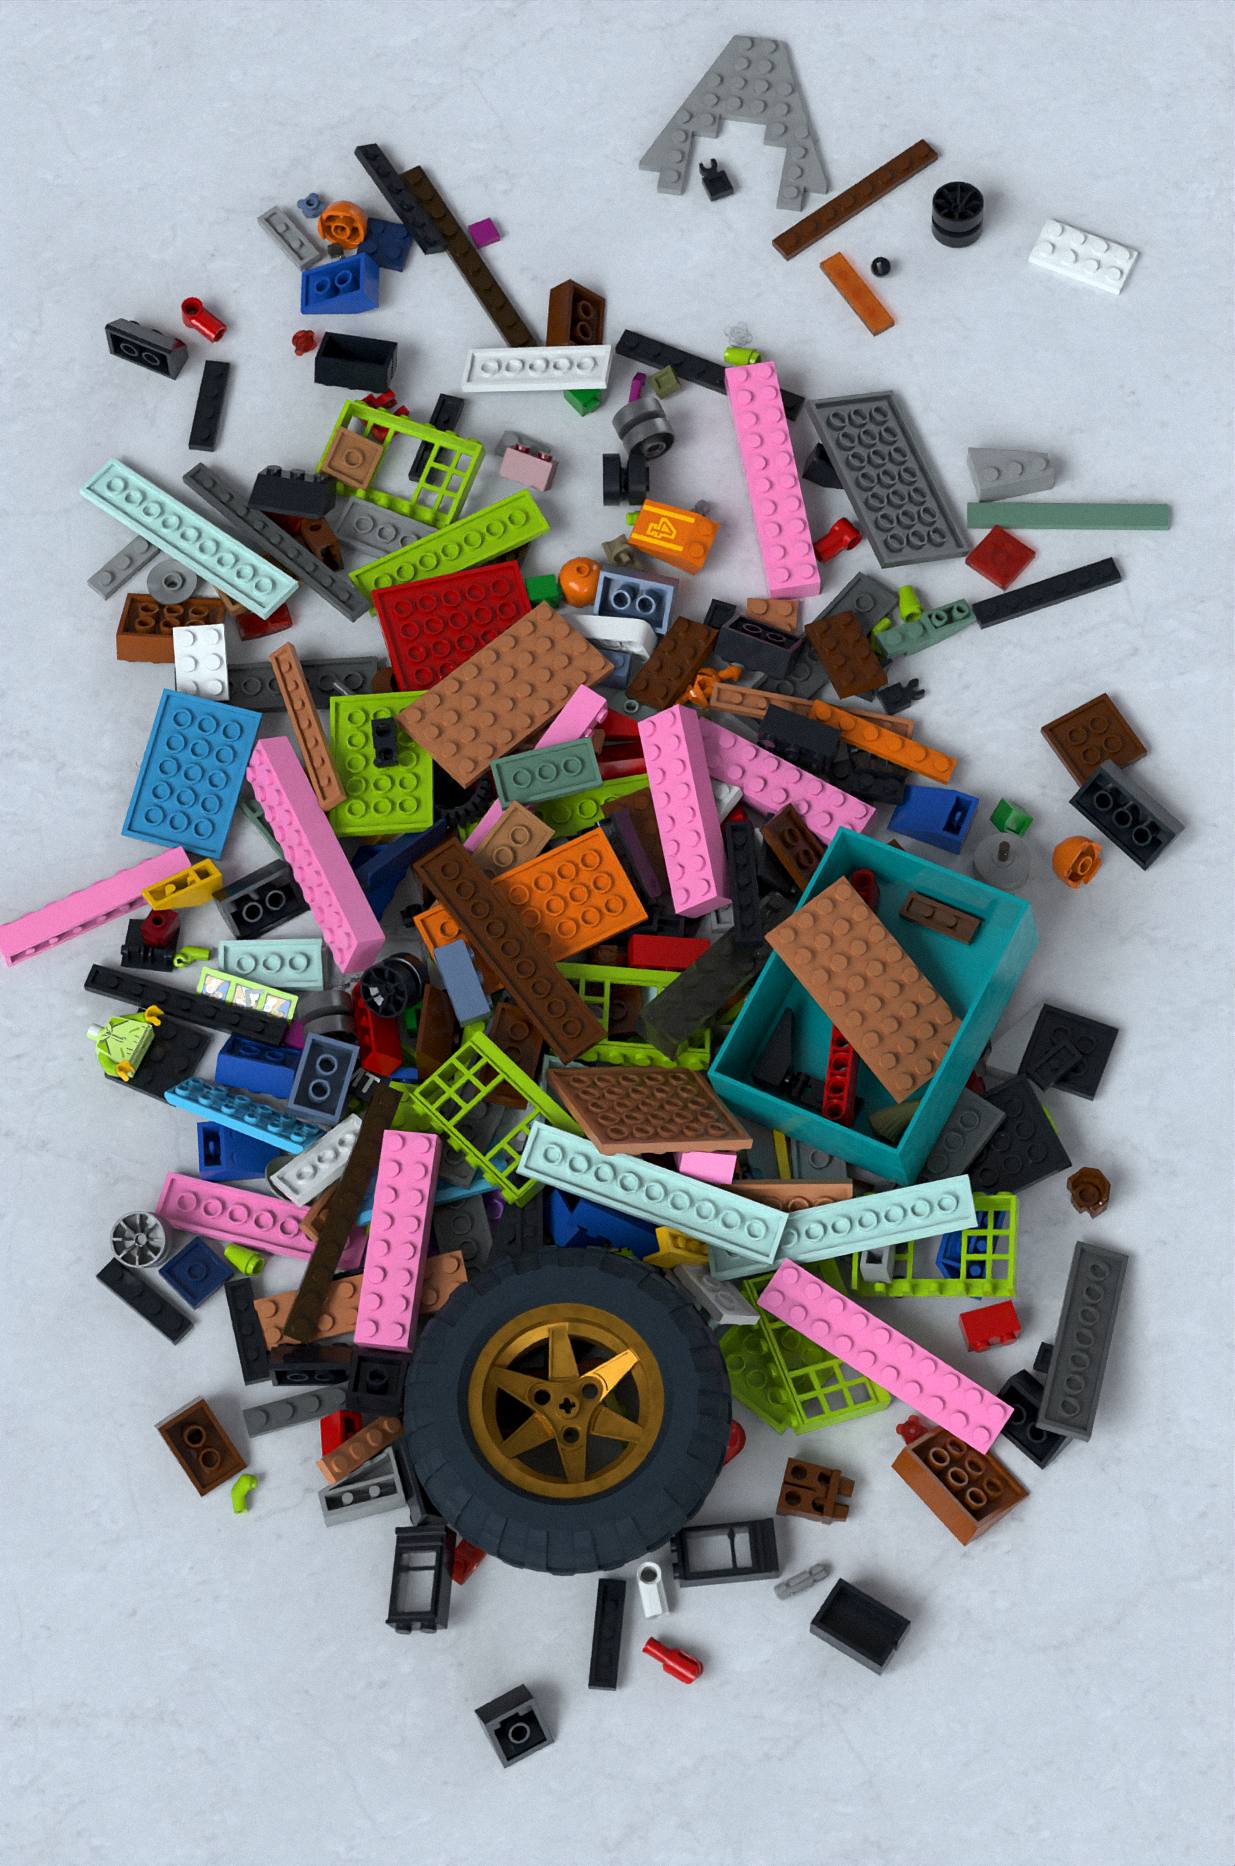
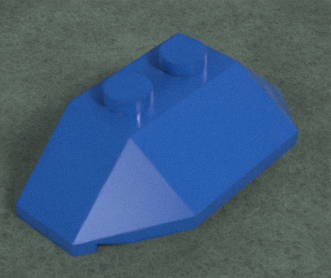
M983 1192L986 1195H995L988 1192ZM976 1211L978 1226L968 1229H988V1211ZM994 1211V1229L1002 1228L1006 1211ZM962 1230L943 1234L935 1263L945 1279H960ZM968 1236L967 1254H987V1236ZM993 1236V1254L995 1253L999 1236ZM967 1260L966 1279H986V1260ZM969 1297L979 1301L982 1299V1297Z

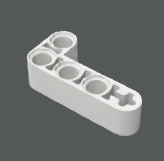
M561 614L595 648L626 651L631 655V660L635 663L645 665L657 648L659 640L649 623L641 619Z

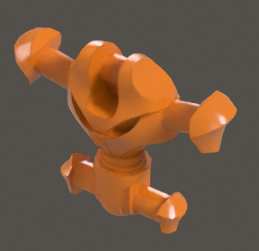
M728 663L729 668L719 672L714 668L700 667L673 706L677 704L683 706L687 701H690L702 708H709L707 698L711 697L713 683H723L722 681L733 678L734 682L738 681L742 675L741 668L731 663Z

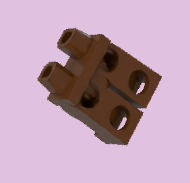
M788 1457L775 1515L785 1517L786 1515H791L810 1521L822 1522V1524L830 1525V1520L846 1522L849 1505L837 1503L835 1498L836 1494L851 1498L855 1481L842 1477V1471L832 1470Z

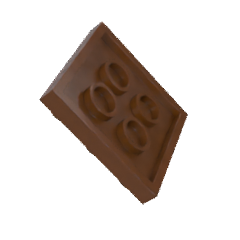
M1106 692L1041 727V734L1079 788L1082 787L1098 766L1108 759L1112 760L1120 769H1123L1147 756L1146 748Z

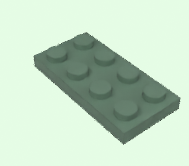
M590 736L490 760L502 812L508 808L513 800H516L522 806H527L603 787Z

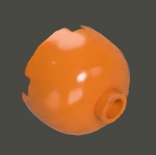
M345 200L336 201L328 205L318 221V232L323 240L326 238L332 242V247L341 250L356 248L360 241L362 243L367 231V219L364 211L358 205Z
M576 557L566 562L558 574V583L561 584L563 598L561 599L568 605L576 608H583V606L590 604L591 607L594 606L600 570L603 567L596 560L588 557Z
M1075 835L1068 837L1054 848L1052 858L1053 871L1064 884L1078 889L1080 887L1077 885L1082 881L1084 884L1089 883L1097 873L1102 860L1098 858L1099 851L1102 852V848L1099 843L1084 836Z

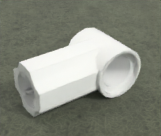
M646 1561L637 1570V1584L640 1590L646 1620L661 1619L669 1615L661 1569L655 1562ZM651 1571L657 1577L654 1581L647 1582L641 1576L644 1572Z

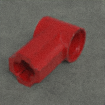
M190 297L182 302V320L185 326L197 330L212 343L218 342L223 337L227 326L206 310L200 299ZM192 311L197 312L196 314H189Z
M846 517L839 519L831 527L829 533L813 543L815 558L825 564L844 549L849 551L856 547L863 538L862 533Z

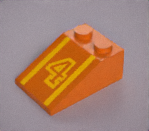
M645 499L627 544L694 576L703 567L720 524L698 513Z

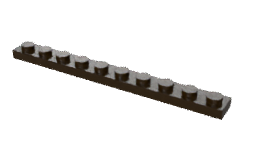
M418 165L400 174V178L448 244L445 250L507 346L509 348L538 347V343L421 166Z
M382 1083L376 1084L281 1335L308 1344L380 1156L384 1130H390L404 1092Z

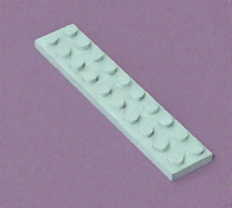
M113 457L79 488L80 495L264 620L299 588L298 581Z
M538 1121L533 1122L516 1173L659 1226L678 1229L689 1237L771 1266L789 1215L788 1213L625 1153L615 1154L614 1156L600 1154L591 1141Z
M968 1174L789 1212L771 1266L708 1243L706 1245L711 1278L717 1279L720 1282L779 1269L785 1258L799 1265L977 1227L978 1222Z

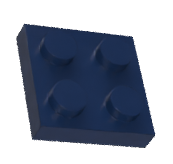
M368 217L366 235L362 243L360 241L356 255L365 252L380 268L403 272L413 237L403 224Z
M198 1236L158 1270L159 1275L194 1311L234 1276V1272Z

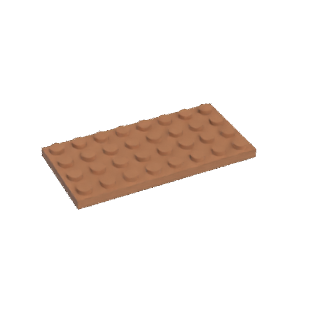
M544 600L396 715L395 722L466 789L491 769L490 760L508 756L556 718L581 684L592 689L614 672L615 666Z
M844 876L764 936L898 1104L935 1076L962 1021Z

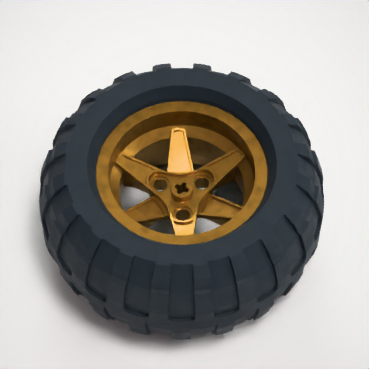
M545 1245L537 1247L535 1251L522 1253L514 1257H509L508 1255L489 1264V1268L477 1274L468 1282L464 1281L457 1286L435 1317L428 1321L421 1333L419 1345L406 1374L403 1416L404 1431L416 1474L428 1497L438 1512L467 1542L476 1548H480L487 1554L502 1560L503 1563L519 1569L525 1568L536 1572L551 1573L556 1576H574V1574L596 1571L606 1572L623 1567L624 1564L658 1550L669 1542V1539L700 1511L724 1466L732 1426V1395L726 1362L717 1336L713 1329L709 1327L704 1316L696 1308L693 1300L680 1287H676L649 1264L638 1259L632 1260L623 1255L612 1253L607 1248L590 1245L586 1248ZM570 1340L596 1345L612 1354L614 1358L580 1377ZM549 1344V1381L511 1371L515 1364L526 1354L540 1346ZM628 1372L639 1394L640 1411L638 1424L601 1405L605 1397ZM589 1386L595 1387L598 1390L597 1396L593 1399L585 1398L583 1396L585 1388ZM501 1389L535 1412L505 1441L500 1434L497 1421V1404ZM544 1392L550 1395V1401L546 1405H539L535 1402V1398L539 1393ZM567 1406H571V1413L569 1414L565 1413ZM570 1430L578 1432L579 1439L575 1443L566 1442L564 1440L566 1432ZM587 1434L630 1442L622 1454L611 1464L593 1474L585 1476ZM556 1438L567 1478H557L541 1474L523 1464L516 1457Z

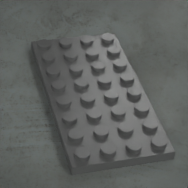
M893 390L808 400L805 408L882 569L960 558L968 555L970 549Z

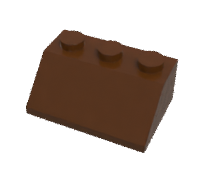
M571 279L551 288L546 347L602 345L605 298Z
M425 984L416 1044L419 1079H428L453 1056L454 1049H459L460 1033H457V1026L460 1027L449 995L431 984Z

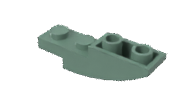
M961 599L924 612L915 621L877 633L874 640L886 659L900 654H904L907 657L951 637L976 621V616L966 600Z

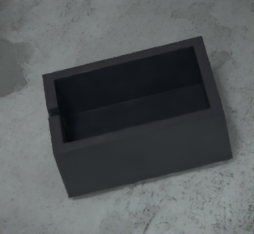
M325 332L315 357L314 383L325 386L344 387L350 390L370 391L375 394H387L391 379H393L397 368L398 342Z
M770 703L759 728L757 746L795 766L806 767L813 774L829 776L840 749L842 730Z
M839 1578L811 1621L810 1633L881 1676L893 1658L894 1650H898L909 1633L911 1621L842 1578Z

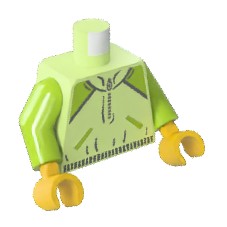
M152 1005L146 1012L121 1015L120 1017L111 1016L105 1028L95 1023L90 1025L87 1038L97 1041L95 1049L98 1061L108 1075L121 1077L124 1081H128L129 1077L133 1078L155 1036L150 1024L153 1023L159 1026L161 1023L156 1018L158 1015L164 1014L161 1009Z

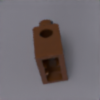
M322 517L319 520L304 518L301 522V531L304 544L309 552L335 573L343 570L344 565L338 539L325 518ZM326 547L327 552L323 555L321 549Z

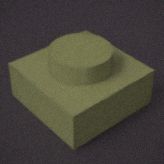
M670 365L649 377L656 395L661 400L682 387L675 370Z

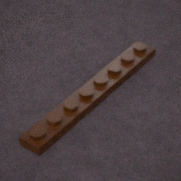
M921 139L773 239L772 246L786 261H789L937 161L938 154L924 139Z

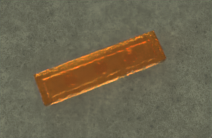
M841 252L820 262L819 268L874 337L895 325L894 319Z

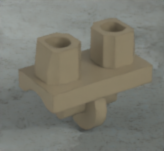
M625 534L612 541L602 543V548L611 565L643 571L631 545L627 544L628 540Z

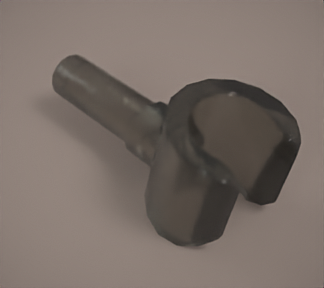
M336 242L327 246L331 259L339 257L341 260L346 258L340 243Z

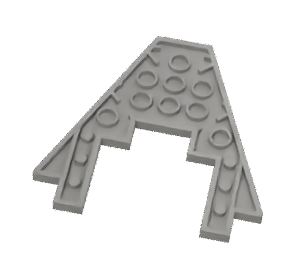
M734 35L639 161V170L660 172L657 193L681 196L692 136L716 139L720 119L766 125L764 145L786 148L776 209L800 212L804 192L827 193L826 181L782 41Z

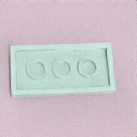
M323 938L219 941L218 971L280 991L323 990Z

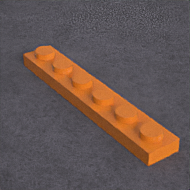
M817 699L808 716L810 719L842 730V741L944 785H947L957 763V760Z

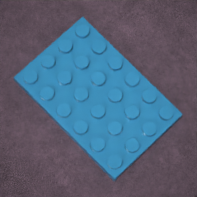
M164 688L121 835L167 848L182 846L186 853L221 861L246 777V767H248L263 714Z

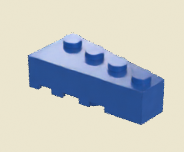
M583 1197L579 1199L565 1224L571 1228H575L576 1225L587 1229L586 1234L594 1238L598 1235L605 1237L611 1241V1246L618 1249L627 1247L632 1250L634 1256L642 1260L646 1256L660 1252L655 1229L662 1226Z

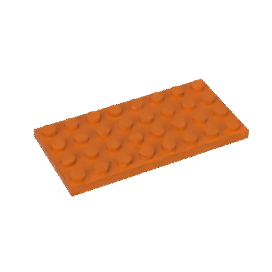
M601 826L490 880L554 964L562 962L648 920V915ZM441 904L413 917V921L436 966L437 963L434 958L433 949L461 939L464 940L466 946L471 945ZM471 945L476 959L472 961L475 970L480 969L485 984L481 985L483 993H489L492 996L505 989Z

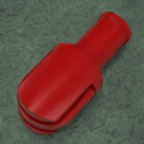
M652 1636L648 1639L642 1650L643 1653L663 1664V1671L685 1684L692 1683L703 1673V1664L679 1647L670 1649Z

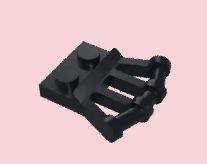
M847 743V753L854 770L851 796L901 806L905 780L912 770L903 767L900 773L893 772L894 763L887 760L886 771L875 769L877 755L870 753L868 767H863L858 753L868 751Z

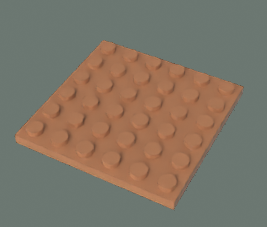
M662 1066L546 1069V1081L600 1154L614 1156L615 1154L623 1153L639 1155L651 1152L665 1154L666 1152L690 1153L691 1151L715 1152L716 1150L737 1152L741 1149H751L753 1139L699 1071L679 1067L664 1068Z

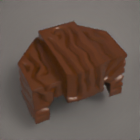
M600 945V949H587L586 964L628 968V953H618L617 945Z
M1082 1167L1067 1179L1066 1188L1072 1194L1070 1201L1075 1210H1078V1213L1082 1214L1086 1211L1094 1219L1107 1210L1111 1184L1099 1169Z

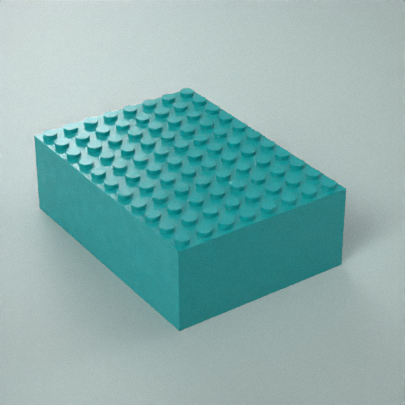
M839 826L793 914L842 876L851 884V878L855 872L861 869L870 870L880 888L877 918L962 1021L935 1076L903 1100L923 1097L909 1126L900 1134L895 1145L887 1144L875 1138L867 1116L898 1102L861 1057L855 1095L863 1098L865 1104L855 1124L851 1125L849 1129L825 1119L822 1112L789 1099L786 1096L789 1090L787 1088L783 1096L754 1084L750 1074L786 1007L792 1009L795 1017L794 1075L796 1076L800 1071L826 1083L833 1022L774 949L707 1075L716 1094L732 1113L771 1130L774 1129L785 1136L901 1186L910 1187L914 1185L1026 969L1040 938L1029 901ZM912 891L981 920V926L971 945H965L899 917L898 912L909 892ZM805 1086L802 1093L809 1095L811 1089Z

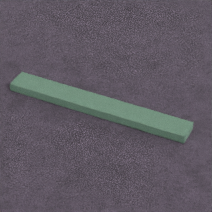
M967 502V529L1168 530V504Z

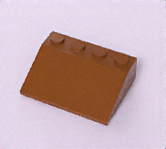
M127 593L116 633L117 660L152 662L155 664L175 663L173 627L225 625L227 609L220 598L190 597L182 603L167 605L156 601L150 594Z
M940 1425L904 1447L891 1465L964 1547L983 1535L1029 1495L989 1450L985 1455Z

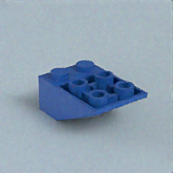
M905 785L901 806L896 805L887 829L960 855L978 812L979 798L956 790Z
M214 1121L197 1122L201 1180L214 1183L265 1178V1170L269 1162L281 1156L279 1147Z

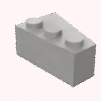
M968 447L967 465L979 502L989 503L1052 489L1054 473L1048 453Z
M391 1446L385 1449L384 1453L371 1461H366L360 1468L346 1475L337 1483L328 1485L318 1491L326 1527L406 1507Z

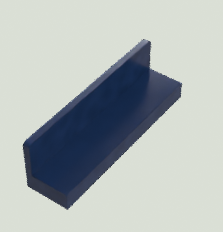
M442 818L434 822L424 832L405 833L356 869L354 874L360 886L371 894L446 838L447 820Z

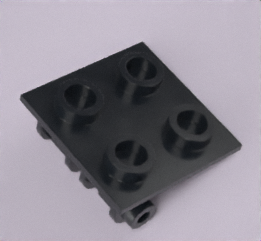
M129 919L125 945L122 944L121 946L122 960L120 966L172 973L173 958L176 954L181 925L169 945L164 949L160 946L154 947L144 941L140 927L145 920Z

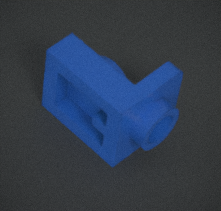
M397 1068L388 1077L399 1083L423 1084V1079L418 1078L416 1068Z

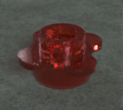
M300 330L294 334L292 344L296 348L294 352L297 356H301L316 348L317 342L313 339V331Z
M916 1415L909 1416L908 1421L898 1424L896 1427L897 1434L901 1435L906 1445L929 1432L928 1428L921 1425L919 1417ZM910 1429H914L915 1432L911 1433Z

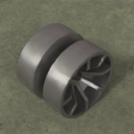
M646 397L632 401L622 407L613 417V427L619 439L623 441V447L627 455L629 453H645V462H649L667 453L676 443L677 436L670 422L666 419V414L659 400L656 398Z
M341 990L320 991L304 997L297 1004L300 1024L303 1026L302 1036L304 1044L309 1032L349 1044L358 1039L356 1021L353 1018L354 1008L349 993Z
M133 1211L120 1217L114 1224L110 1234V1246L115 1257L124 1265L133 1268H153L164 1263L172 1254L175 1246V1234L171 1224L163 1216L153 1212Z

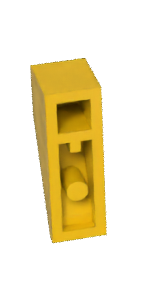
M208 858L141 890V894L154 911L199 906L213 900L211 894L223 888L222 874Z

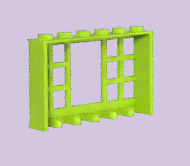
M346 399L315 473H320L318 471L337 428L342 426L347 429L352 417L365 420L368 424L362 437L368 439L374 424L390 429L384 444L374 442L383 446L384 450L366 491L362 489L355 490L337 481L336 494L346 498H350L351 495L437 529H442L457 522L483 459L486 456L482 443L473 438H468V440L460 438L458 434L449 430L445 432L436 430V427L429 423H416L405 415H400V417L392 415L390 411L381 407L377 409L371 408L361 400L353 402ZM395 431L435 444L410 502L371 489ZM440 446L456 451L450 467L434 462ZM462 454L472 457L466 472L456 469ZM431 467L447 472L441 488L425 483ZM453 475L463 478L457 493L447 490ZM422 488L439 493L432 509L416 504ZM444 496L454 499L448 514L438 511Z
M565 962L555 963L566 979L580 982L579 996L584 1002L604 1004L603 1019L597 1018V1020L607 1032L610 983L657 988L655 1045L607 1041V1037L576 1059H583L587 1062L608 1061L613 1064L632 1063L638 1066L656 1065L664 1068H689L694 1071L708 1069L710 1060L713 975ZM585 981L604 983V997L584 996ZM662 989H681V1004L662 1002ZM687 990L705 991L704 1006L688 1005ZM662 1009L681 1010V1025L661 1024ZM687 1011L704 1012L703 1027L686 1026ZM661 1030L680 1032V1047L660 1045ZM686 1033L703 1034V1049L686 1048ZM550 1048L549 1055L557 1057L553 1050Z
M480 1030L412 1094H409L414 1103L411 1106L421 1118L426 1115L431 1120L429 1125L436 1133L440 1135L443 1132L449 1138L447 1140L448 1144L456 1152L462 1150L467 1155L464 1159L473 1169L476 1170L479 1167L484 1172L483 1178L492 1187L497 1184L503 1190L500 1193L503 1198L511 1205L515 1202L520 1208L527 1204L547 1184L530 1179L518 1190L507 1179L518 1167L522 1156L508 1145L521 1131L529 1136L530 1129L526 1126L541 1113L553 1124L551 1127L591 1141L580 1125ZM478 1052L483 1058L468 1071L463 1065ZM488 1062L499 1075L485 1087L473 1075ZM460 1070L464 1076L449 1088L445 1082ZM503 1079H506L536 1109L484 1157L453 1126ZM470 1080L481 1092L466 1104L455 1092ZM441 1087L446 1093L431 1106L426 1100ZM451 1097L463 1109L448 1122L437 1109ZM504 1148L515 1161L504 1172L500 1173L489 1161Z
M868 1192L864 1193L863 1196H868L877 1193ZM972 1192L975 1211H988V1229L962 1230L960 1279H913L914 1240L908 1241V1254H895V1261H907V1279H892V1283L865 1282L862 1279L860 1270L862 1251L853 1253L851 1290L856 1297H1017L1020 1206L1017 1196L1010 1192H998L997 1195ZM994 1211H1010V1229H994ZM968 1236H987V1254H967ZM993 1236H1009V1254H993ZM967 1260H986V1279H966ZM992 1260H1008V1279H992Z
M834 1257L799 1265L812 1275L821 1273L825 1284L851 1300ZM776 1272L743 1280L739 1292L761 1316L756 1325H748L756 1333L758 1350L761 1355L765 1356L767 1361L766 1369L768 1376L775 1381L778 1401L784 1404L787 1424L790 1428L794 1429L796 1436L887 1409L891 1401L888 1390L862 1374L863 1377L845 1382L839 1368V1364L845 1362L839 1358L788 1372L772 1332L773 1329L787 1326L788 1324L782 1320L769 1324L763 1307L756 1303L759 1299L756 1291L765 1289ZM832 1367L839 1384L821 1389L815 1371ZM809 1374L815 1391L797 1395L791 1378ZM865 1383L872 1400L854 1405L848 1387ZM842 1390L848 1407L831 1412L824 1394ZM818 1396L824 1414L807 1419L800 1401Z

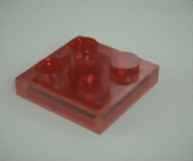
M995 525L967 556L965 564L1003 591H1006L1032 562L1036 552Z

